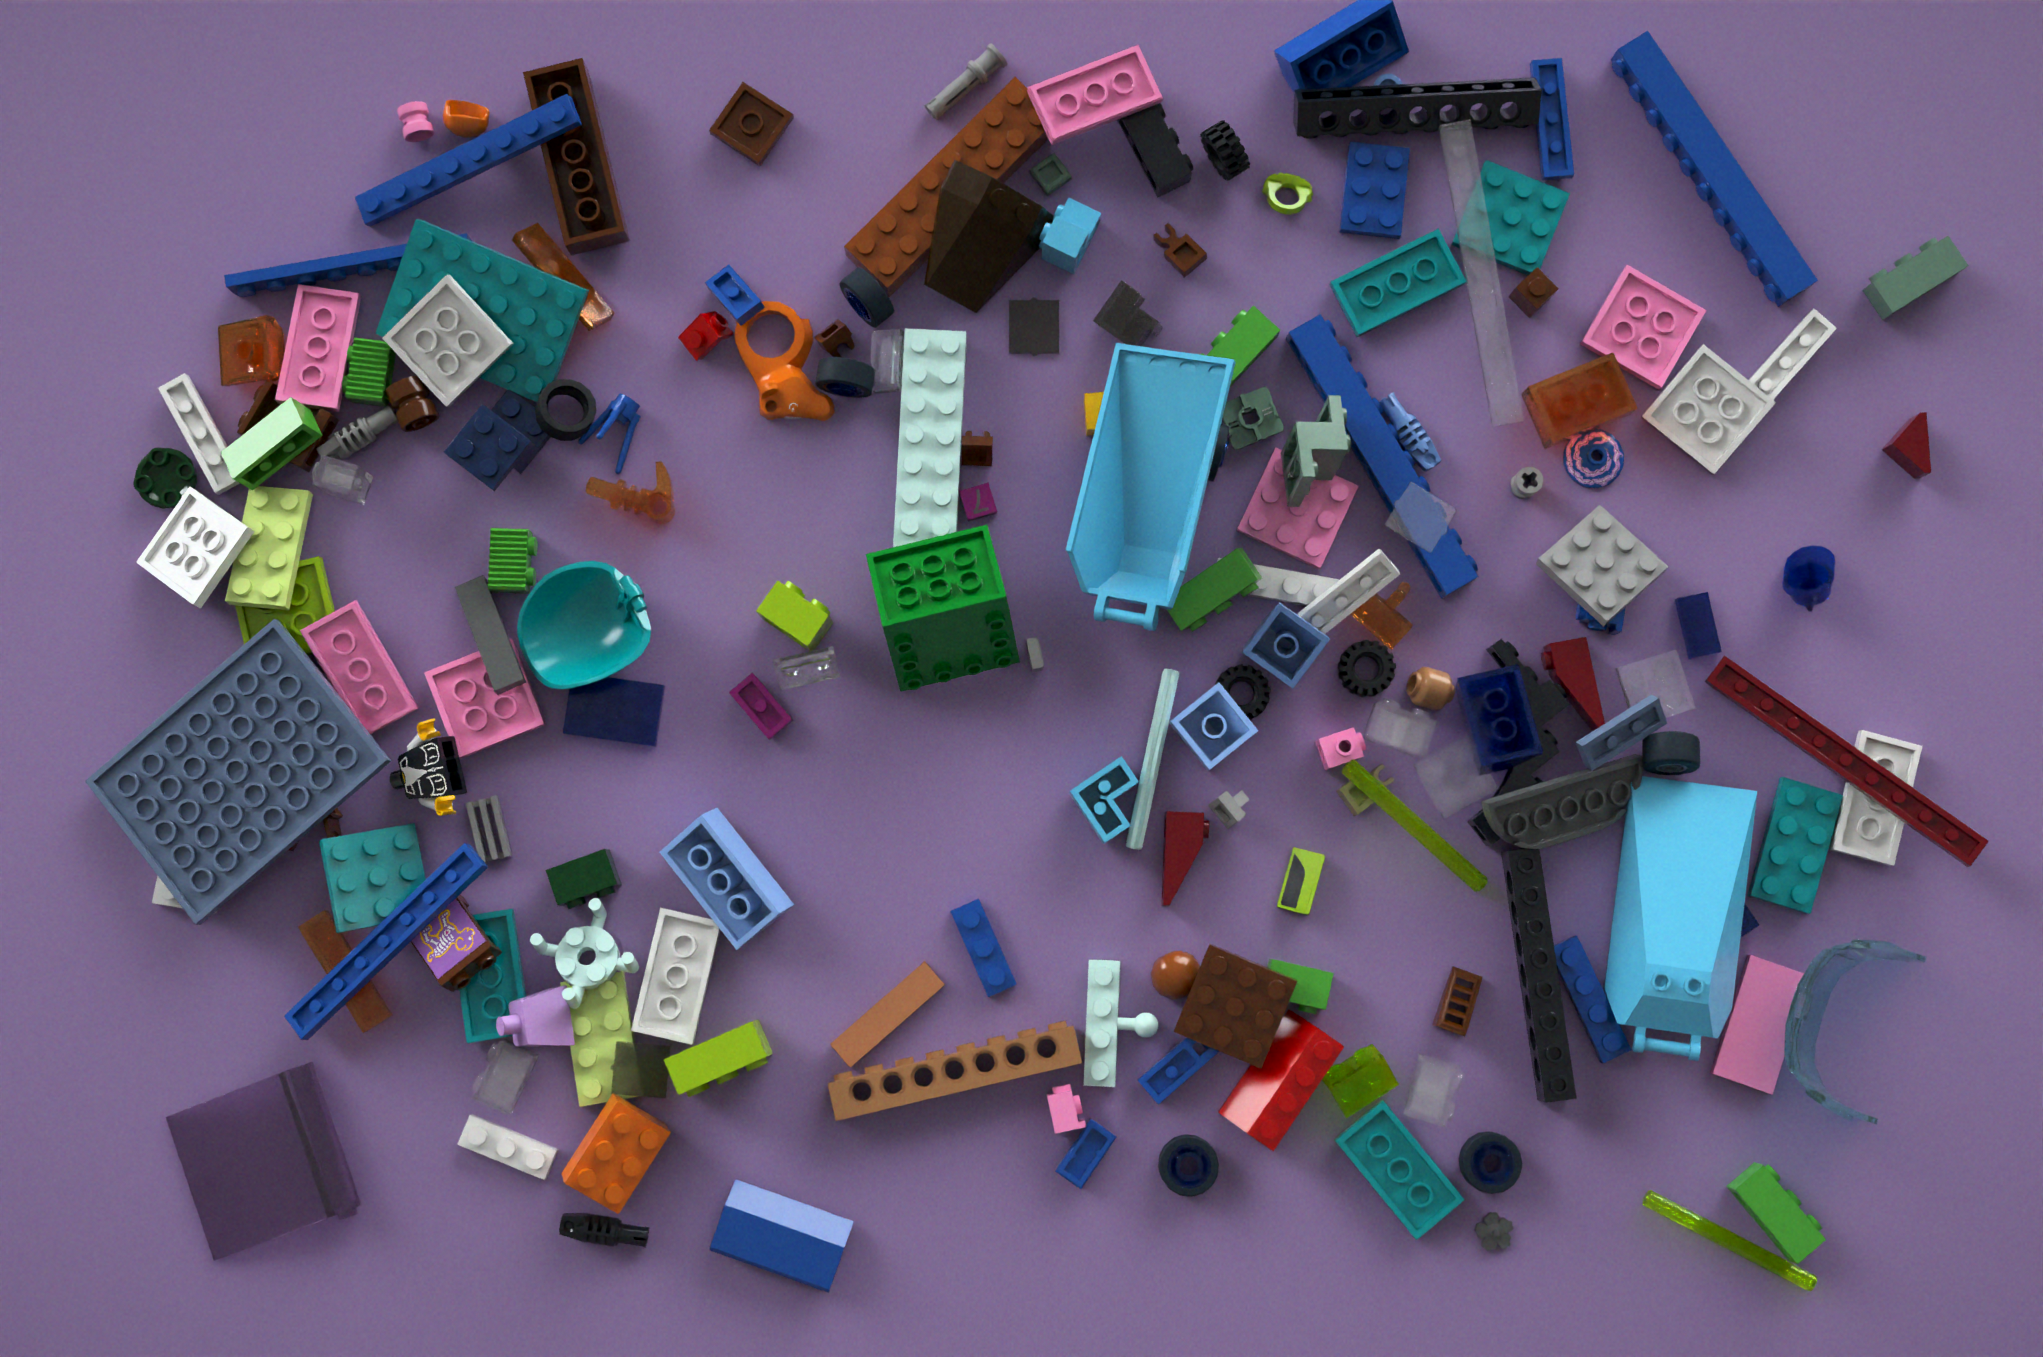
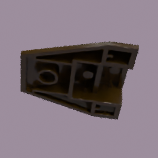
M954 160L940 187L924 285L977 313L1040 249V234L1047 222L1052 224L1053 215L1040 204L997 179Z

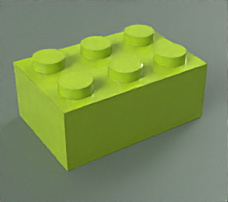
M757 1019L663 1060L678 1095L686 1092L688 1097H691L709 1089L708 1082L716 1079L719 1085L739 1076L737 1069L745 1066L747 1072L765 1065L768 1063L766 1057L773 1053L760 1021Z

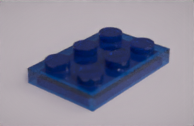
M608 677L595 683L570 688L563 734L656 747L665 685Z

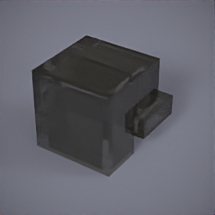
M1122 280L1093 320L1099 327L1123 344L1142 346L1150 334L1157 337L1163 329L1159 321L1140 309L1146 300L1142 297V294Z

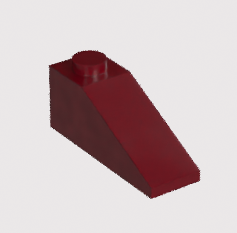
M1576 638L1544 646V652L1541 653V661L1544 670H1548L1552 681L1558 683L1565 690L1567 700L1592 731L1605 724L1587 638Z
M1165 812L1161 906H1170L1203 845V838H1209V820H1204V813Z

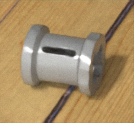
M1535 467L1522 468L1510 482L1512 493L1520 499L1532 497L1543 486L1544 478L1542 473ZM1525 478L1531 480L1528 488L1523 486Z

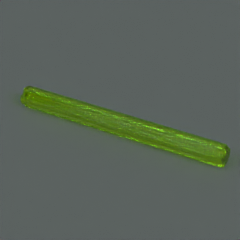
M1352 759L1344 765L1341 771L1351 782L1471 889L1477 892L1485 887L1488 882L1486 876L1356 760Z
M1652 1190L1646 1192L1642 1201L1644 1206L1805 1290L1812 1291L1818 1280L1816 1275Z

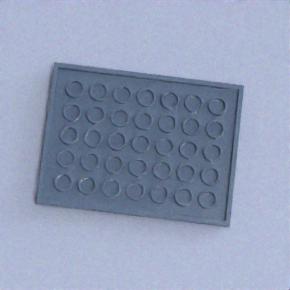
M273 619L85 782L195 925H201L388 765L391 760L279 620Z

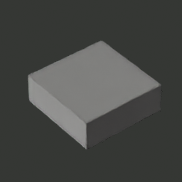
M1039 638L1026 639L1032 672L1042 671L1044 661Z

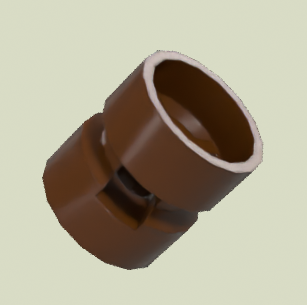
M417 375L403 378L386 388L385 393L391 407L399 409L396 414L402 431H416L429 426L439 419L440 415L435 404L432 402V399H427L429 395L428 388Z

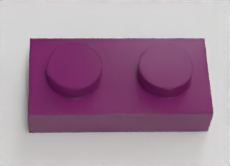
M753 672L729 692L769 740L793 721Z

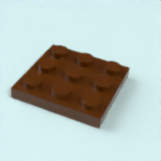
M1209 944L1173 1032L1262 1069L1297 980L1218 946Z

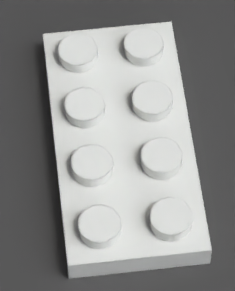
M1859 730L1854 747L1913 787L1922 746L1873 732ZM1846 782L1830 850L1883 865L1894 866L1904 822Z
M660 908L631 1031L691 1045L694 1044L720 935V929L712 919Z

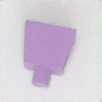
M567 985L548 988L509 1002L510 1015L497 1018L496 1028L500 1036L513 1034V1041L516 1047H563L575 1045L570 1006L562 996V992L567 988Z

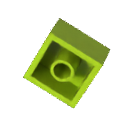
M777 580L756 612L764 621L813 653L833 624L829 616L831 612L828 611L825 605L814 598L811 602L804 599L803 591L793 583L787 581L784 585Z

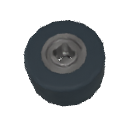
M1678 731L1658 732L1648 735L1642 740L1643 768L1650 773L1659 775H1681L1696 771L1700 767L1699 738L1691 733Z

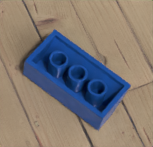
M1357 0L1274 50L1282 75L1293 92L1298 89L1352 87L1409 52L1392 0Z

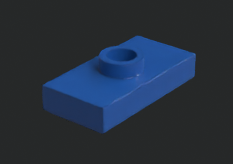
M1090 1118L1086 1127L1083 1128L1055 1169V1172L1082 1189L1117 1136Z

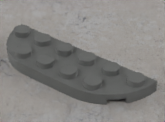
M1633 754L1604 763L1593 771L1587 768L1483 800L1481 803L1485 818L1492 830L1501 839L1526 849H1542L1600 831L1615 823L1627 811L1625 806L1631 796V782L1634 790L1640 787L1643 774V756Z

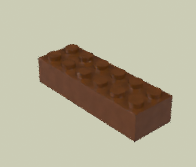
M583 58L523 72L532 110L568 94L572 97L582 125L541 144L565 247L572 256L629 242L630 238L589 71Z

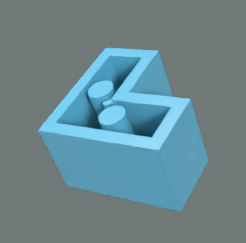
M1068 197L1065 205L1059 204L1056 209L1052 224L1048 222L1045 224L1039 237L1041 240L1039 248L1042 249V260L1075 274L1101 221V213Z
M1122 756L1069 791L1070 796L1103 844L1131 826L1114 801L1139 783Z

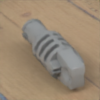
M387 405L367 419L359 417L355 422H351L340 431L329 436L330 440L319 446L316 450L327 464L338 458L343 460L354 452L361 450L362 447H366L369 443L376 441L378 433L398 423L397 414L390 405Z

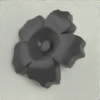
M1489 1212L1483 1218L1485 1224L1476 1223L1474 1231L1477 1233L1478 1238H1483L1481 1246L1487 1251L1495 1250L1497 1244L1503 1249L1510 1246L1511 1236L1507 1233L1514 1229L1512 1221L1504 1217L1499 1219L1497 1212Z

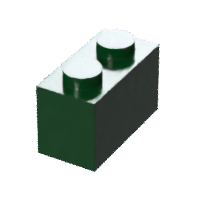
M602 849L546 870L557 905H567L568 909L586 904L585 898L595 894L598 899L616 893L614 887L622 885L609 849Z

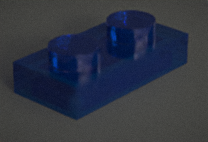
M1708 592L1675 599L1688 659L1722 652Z

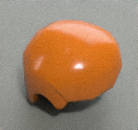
M447 100L443 110V122L457 136L464 138L477 137L485 132L488 127L489 109L471 102Z

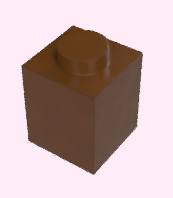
M1537 267L1508 297L1530 318L1559 288Z

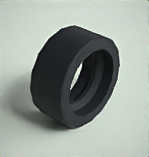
M558 379L549 383L541 391L535 407L536 421L541 430L548 436L560 441H573L582 437L590 429L597 411L596 401L591 391L582 383L572 379ZM556 395H568L575 398L583 407L584 415L582 420L576 425H563L556 422L548 412L549 401Z

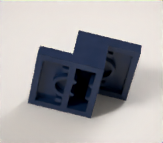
M507 390L491 410L482 404L445 449L444 453L495 492L512 469L522 474L550 439V436L542 431L537 423L535 407L517 393Z

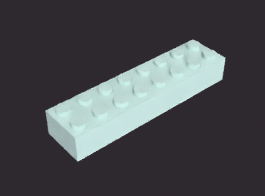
M905 328L893 547L957 532L967 347L966 331Z

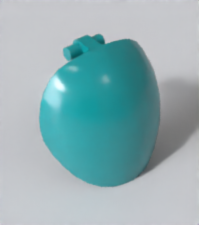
M597 561L569 564L545 575L526 598L520 610L517 623L520 649L535 677L545 686L552 689L579 687L601 681L616 674L643 654L650 642L651 626L645 610L647 605L643 600L644 593L639 584H634L630 575L624 576L615 567Z

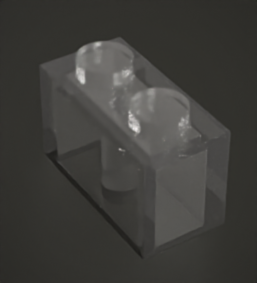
M322 455L320 462H316L312 470L313 485L326 494L357 504H365L373 476L360 466Z
M1384 698L1382 702H1375L1363 734V739L1420 759L1425 757L1437 721L1430 719L1431 714L1415 708L1412 709V712L1400 709L1401 704Z
M506 1039L500 1040L498 1044L493 1043L486 1056V1061L489 1064L484 1073L480 1072L472 1086V1090L476 1091L472 1099L506 1115L513 1113L539 1054L524 1047H516L513 1042Z
M1419 1054L1404 1115L1445 1127L1446 1121H1451L1454 1115L1455 1103L1452 1102L1454 1091H1459L1462 1084L1463 1072H1460L1461 1065Z

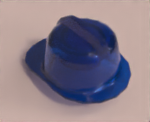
M1812 545L1794 551L1787 558L1782 581L1783 590L1790 595L1796 604L1805 606L1809 612L1813 611L1814 605L1826 601L1832 592L1836 565L1833 553L1822 546Z

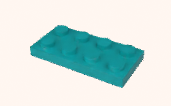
M1438 228L1332 280L1329 285L1356 337H1359L1465 285L1467 281Z
M1786 777L1779 779L1747 896L1801 913L1811 914L1843 795Z
M514 909L473 915L490 941L499 947L502 953L496 958V962L491 967L480 970L471 978V982L466 987L459 990L467 1043L513 1036V1034L500 1036L497 1032L496 1021L498 1017L510 1015L509 1002L526 996Z
M1383 1100L1378 1102L1334 1139L1416 1240L1465 1200Z

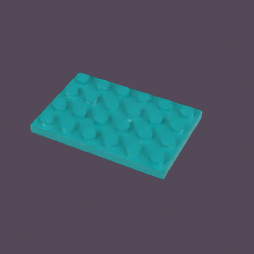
M416 219L375 334L384 337L446 275H451L514 343L479 378L537 402L541 391L549 383L557 379L589 290L426 221Z

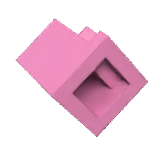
M1063 1084L1052 1087L1053 1093L1047 1094L1055 1134L1086 1127L1084 1119L1078 1120L1077 1115L1082 1114L1083 1111L1079 1095L1073 1096L1071 1085Z

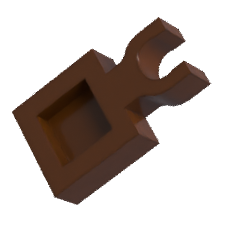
M1167 223L1165 231L1170 236L1162 238L1158 233H1155L1153 235L1154 241L1160 247L1167 248L1164 252V258L1185 278L1207 259V253L1188 234L1179 239L1176 236L1175 229Z

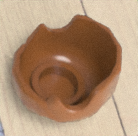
M1180 950L1167 953L1159 957L1154 963L1151 971L1153 987L1161 996L1170 999L1187 997L1200 964L1193 955Z

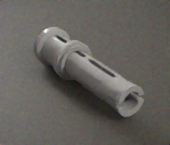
M990 43L987 46V51L975 61L970 60L967 63V70L934 99L924 105L926 110L937 121L978 84H986L988 77L999 67L1004 68L1007 65L1006 59Z

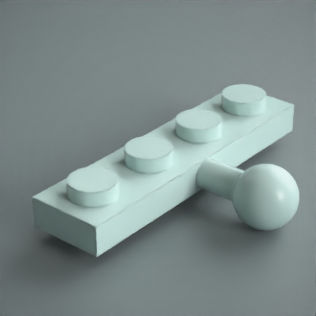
M1089 959L1084 1086L1116 1087L1118 1030L1135 1031L1144 1038L1153 1036L1158 1030L1157 1018L1148 1012L1141 1013L1136 1018L1118 1017L1121 961Z

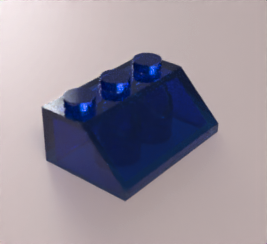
M1519 664L1457 678L1455 690L1479 776L1511 769L1543 754Z

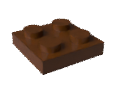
M742 82L709 129V132L715 138L758 166H761L794 119V116L779 104L745 82Z

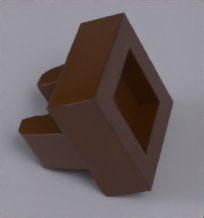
M839 319L814 337L820 347L833 357H841L837 351L841 343H845L851 350L855 347L851 338V331Z
M967 431L965 436H962V465L992 466L993 436H990L988 431H984L983 436H972V431Z

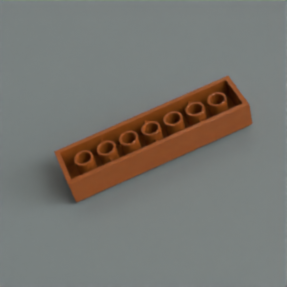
M1014 77L844 246L846 256L857 267L866 270L880 284L888 297L928 260L940 187L954 160L1005 183L1048 140L1027 93V87Z

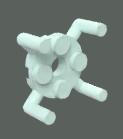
M597 898L589 901V908L594 914L591 926L571 928L567 931L559 945L546 943L539 933H535L530 937L531 944L539 954L555 957L558 972L569 985L573 986L572 988L564 989L562 992L563 998L573 1009L581 1005L585 990L599 987L598 985L609 981L617 970L628 973H636L639 970V964L633 954L625 952L620 958V953L613 937L603 930L607 912L601 901ZM594 951L596 958L591 964L583 965L580 963L579 960L582 953Z

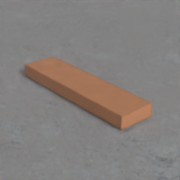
M924 961L830 1045L851 1068L945 984Z

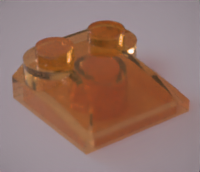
M264 315L218 326L221 386L226 387L262 380H269L271 382L279 380L285 352L284 333L275 317Z

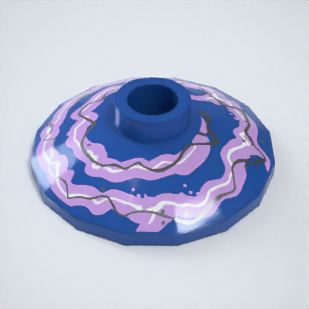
M1589 428L1576 433L1568 441L1563 452V464L1567 474L1575 483L1586 488H1601L1609 485L1619 476L1624 466V453L1619 441L1612 434L1602 429ZM1593 451L1600 453V461L1592 459L1591 453Z

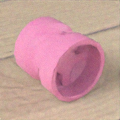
M409 102L397 109L399 120L405 125L402 132L406 141L419 142L427 140L434 135L433 125L427 121L429 110L425 102Z

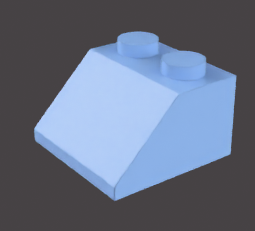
M1220 682L1169 722L1207 771L1258 732L1257 728Z

